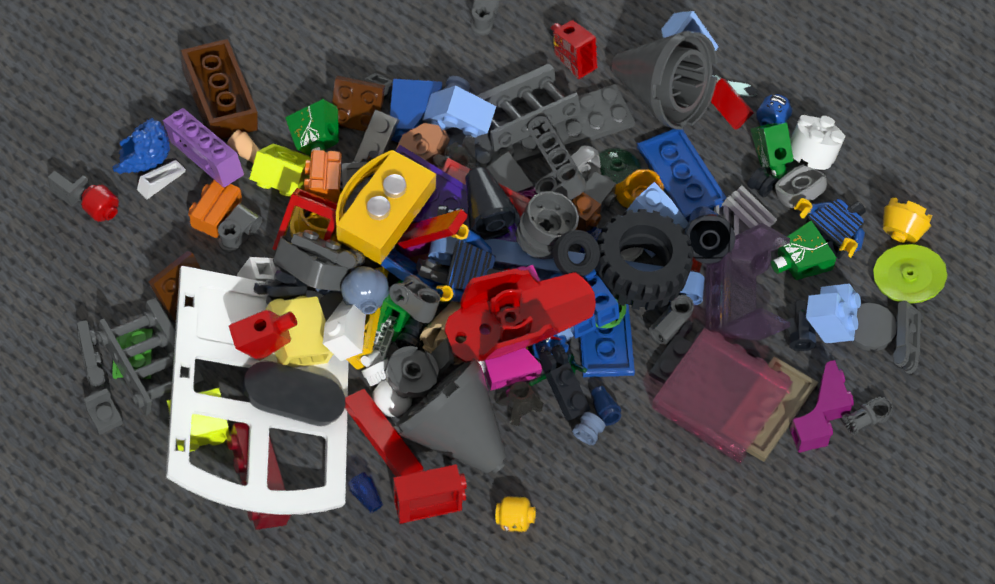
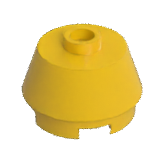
M891 198L888 206L884 207L883 230L898 242L916 243L931 227L932 215H925L926 209L914 202L907 201L906 204L897 203V198Z

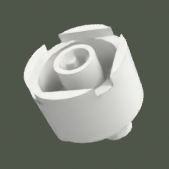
M801 115L790 139L793 158L799 163L801 159L809 162L807 166L813 169H828L835 162L845 135L834 125L835 121L828 116L818 118Z

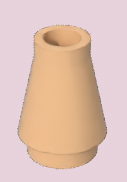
M237 130L227 142V145L237 152V155L254 164L256 153L260 149L246 132Z

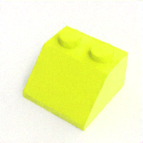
M273 143L257 151L250 180L257 182L256 185L266 189L272 187L280 190V194L291 197L296 188L304 190V180L310 178V175H305L306 160H311V157Z
M219 388L198 393L221 397ZM168 400L167 404L170 414L171 400ZM192 414L189 452L195 451L203 445H219L227 440L229 434L227 420ZM176 439L178 451H183L184 440Z

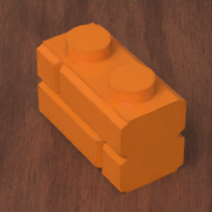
M313 150L311 152V160H306L305 175H310V179L304 180V191L338 203L341 174L340 152L328 151L326 153L321 150Z
M215 180L211 184H206L201 192L199 202H194L189 209L188 216L190 217L191 226L217 238L219 236V225L242 201L241 189L232 184L223 188Z

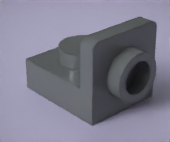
M56 171L48 176L50 190L71 206L78 201H82V194L89 187L88 179L84 175L75 183L69 177L61 176Z
M107 388L94 391L84 398L86 411L99 435L123 424V420Z

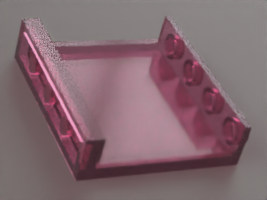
M704 328L653 399V410L741 464L746 457L748 448L787 393L790 394L792 391L793 381L784 372H776L768 367V364L759 357L753 358L747 354L746 350L740 345H732L727 342L719 332L715 330L709 331Z

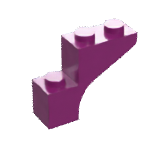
M835 360L829 361L825 365L816 407L807 415L795 418L792 421L790 433L798 453L828 446L833 435L830 421L842 418L846 413L849 414L851 407L854 405L852 393L847 391L844 385V373L842 369H838Z

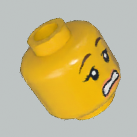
M507 496L502 499L501 503H497L496 524H500L502 530L525 532L528 530L530 523H535L536 509L531 507L528 498Z

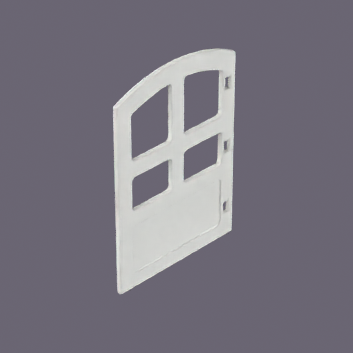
M181 266L179 273L166 478L209 500L253 512L307 514L343 507L345 505L346 409H344L336 421L331 422L329 425L315 426L261 411L250 402L198 394L193 390L195 359L250 368L255 363L261 361L278 363L275 353L259 361L235 349L228 327L232 323L264 311L267 308L266 297L269 295H258L253 290L255 283L265 282ZM307 290L306 292L307 297L317 296L318 300L323 297V295L315 291ZM185 295L193 297V307H185ZM333 354L328 363L295 367L330 378L339 385L344 396L348 397L349 362L346 359L340 361ZM181 366L189 368L188 378H180ZM192 414L243 422L249 425L246 486L211 475L189 463ZM269 428L318 435L325 438L324 487L294 491H271L267 488ZM176 439L184 440V452L175 451Z

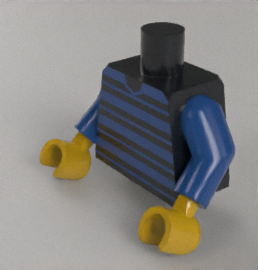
M801 198L794 206L795 210L801 211V218L808 216L806 223L813 222L838 260L846 251L849 253L848 256L852 258L855 252L861 250L865 232L862 229L865 221L861 216L866 212L862 203L855 201L849 207L842 200L837 199L832 203L811 204L807 199Z
M464 224L460 227L458 234L451 236L457 238L445 286L436 287V289L443 291L440 301L461 303L462 295L471 279L507 271L493 267L496 256L492 254V248L481 236L470 231Z

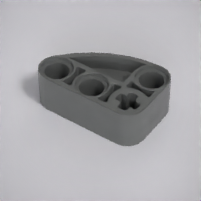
M280 237L273 258L274 263L308 286L317 289L341 291V284L344 278L350 274L351 269L330 262L293 245L291 242L292 237Z

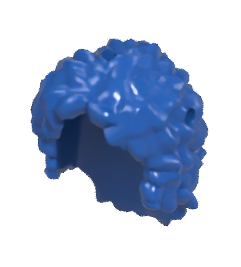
M153 118L146 120V122L135 128L131 136L119 142L121 150L118 152L120 154V163L112 166L114 172L118 174L124 172H145L150 169L153 170L157 167V164L163 163L169 155L170 143L167 131L164 130L161 122Z

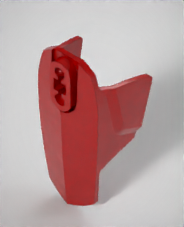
M519 269L471 279L466 286L461 298V307L448 317L444 332L454 356L464 362H472L473 358L477 361L494 359L538 343L593 317L596 303L595 294L588 282L576 272L543 281H537L529 270ZM487 328L490 333L485 335L480 330ZM463 337L466 338V341L458 343L455 339Z

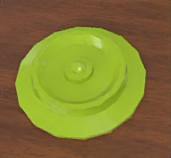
M915 244L898 245L886 250L877 259L873 269L874 281L881 293L899 302L906 300L909 303H922L934 298L944 288L947 280L946 264L941 257L931 249Z

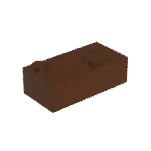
M228 39L181 50L182 70L204 126L220 139L231 137L237 130L246 133L258 130V112Z

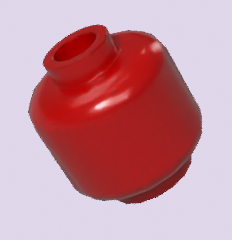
M92 185L83 192L81 205L83 210L97 222L111 220L116 216L119 199L105 185Z

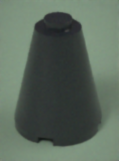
M481 166L470 169L465 177L470 231L480 235L483 240L495 239L509 233V227L513 224L516 227L520 222V215L489 169Z
M702 206L693 210L684 234H687L691 240L690 246L693 248V257L701 263L719 262L734 247L735 233L733 227L725 218L708 207Z

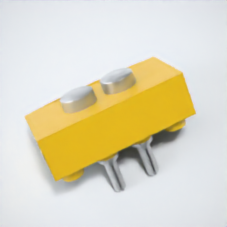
M394 150L388 151L369 161L351 177L339 197L336 209L337 241L358 250L364 256L381 265L436 190V173ZM375 173L344 214V207L354 189L364 179Z

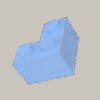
M453 86L431 94L423 121L439 125L442 130L457 127L463 130V134L476 138L488 133L496 106L458 86Z
M850 284L821 287L819 295H810L808 297L806 319L825 343L854 341L855 330L858 329L857 310L861 306L860 295L855 292Z

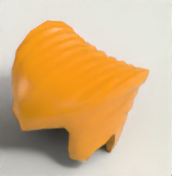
M649 169L636 170L625 180L616 184L615 194L619 203L629 208L633 201L654 182L663 191L664 185L656 172Z

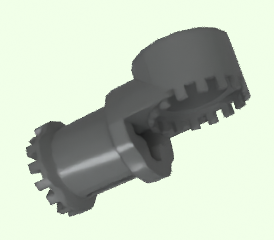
M875 397L869 402L862 404L857 411L851 414H844L842 416L843 423H845L844 426H848L846 428L848 432L855 436L858 434V430L869 424L873 426L876 423H884L890 419L893 411L892 403L889 402V399H885V397ZM882 405L887 409V414L883 416L877 415L873 411V407Z

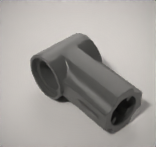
M679 295L674 301H671L668 309L649 328L648 332L656 342L666 345L688 320L691 321L694 308L693 300L686 295ZM680 309V310H684L685 312L682 313V312H678L677 310Z

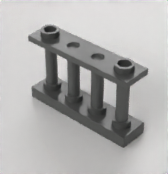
M550 63L477 95V97L496 106L494 114L504 110L513 120L500 126L492 118L489 128L491 129L492 148L495 152L531 136L528 131V124L538 116L546 117L553 126L580 114L578 94L575 92L567 97L561 94L556 88L555 72ZM546 91L555 102L543 107L534 96ZM526 101L534 111L521 116L513 106Z
M156 298L146 301L143 316L110 329L105 319L99 320V329L96 332L101 346H106L132 391L134 404L138 409H142L145 416L151 413L153 399L172 392V381L148 391L145 390L140 379L168 367L173 368L176 331ZM144 326H152L155 331L154 337L122 349L116 340L117 337ZM157 346L165 348L167 357L136 370L133 369L128 360L130 357ZM195 365L193 390L196 393L202 392L204 379ZM181 366L180 378H188L189 368Z

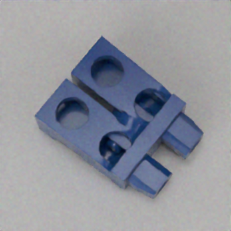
M595 270L585 276H581L593 289L596 303L593 317L571 327V332L575 339L595 330L596 324L598 327H602L620 318L617 300L600 277L596 275ZM556 273L550 276L549 279L562 276V274Z

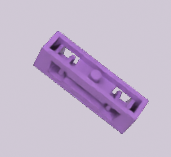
M184 108L163 120L170 142L223 188L244 175L237 152Z

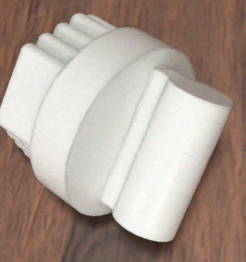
M373 350L372 353L361 357V363L366 366L361 372L370 386L386 379L385 372L389 360L388 358L381 360L379 350Z

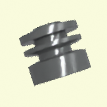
M545 191L534 195L520 217L519 224L516 226L515 236L517 243L523 251L532 257L552 259L553 248L557 239L568 231L576 230L578 226L579 215L577 208L570 199L557 192Z

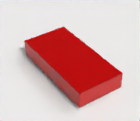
M721 78L716 83L711 103L728 123L737 130L754 112L726 79Z

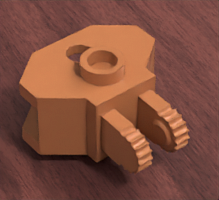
M423 123L403 134L397 148L401 145L432 165L437 164L438 168L442 170L445 164L443 160L445 159L444 152L450 138L447 132L442 130L439 125Z

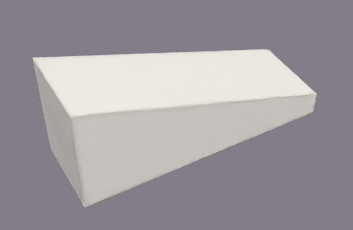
M177 160L140 176L137 190L148 199L185 173L186 169Z

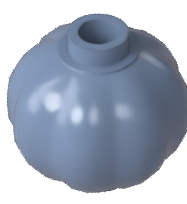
M367 266L355 268L344 278L341 284V293L345 305H355L362 313L372 314L376 312L377 308L382 306L384 299L388 297L389 286L387 278L382 272Z

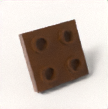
M337 75L332 104L338 107V126L366 132L374 111L382 112L385 85Z
M189 251L185 252L148 281L168 317L174 323H176L180 268L181 266L201 269L195 256ZM185 295V307H193V297Z

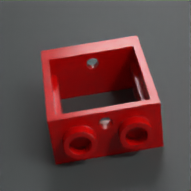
M296 188L291 195L272 249L276 250L280 237L286 236L296 206L331 219L323 240H332L336 231L337 203Z
M457 464L393 478L394 504L399 524L462 511V501L466 500L465 489H467L464 473L459 474Z

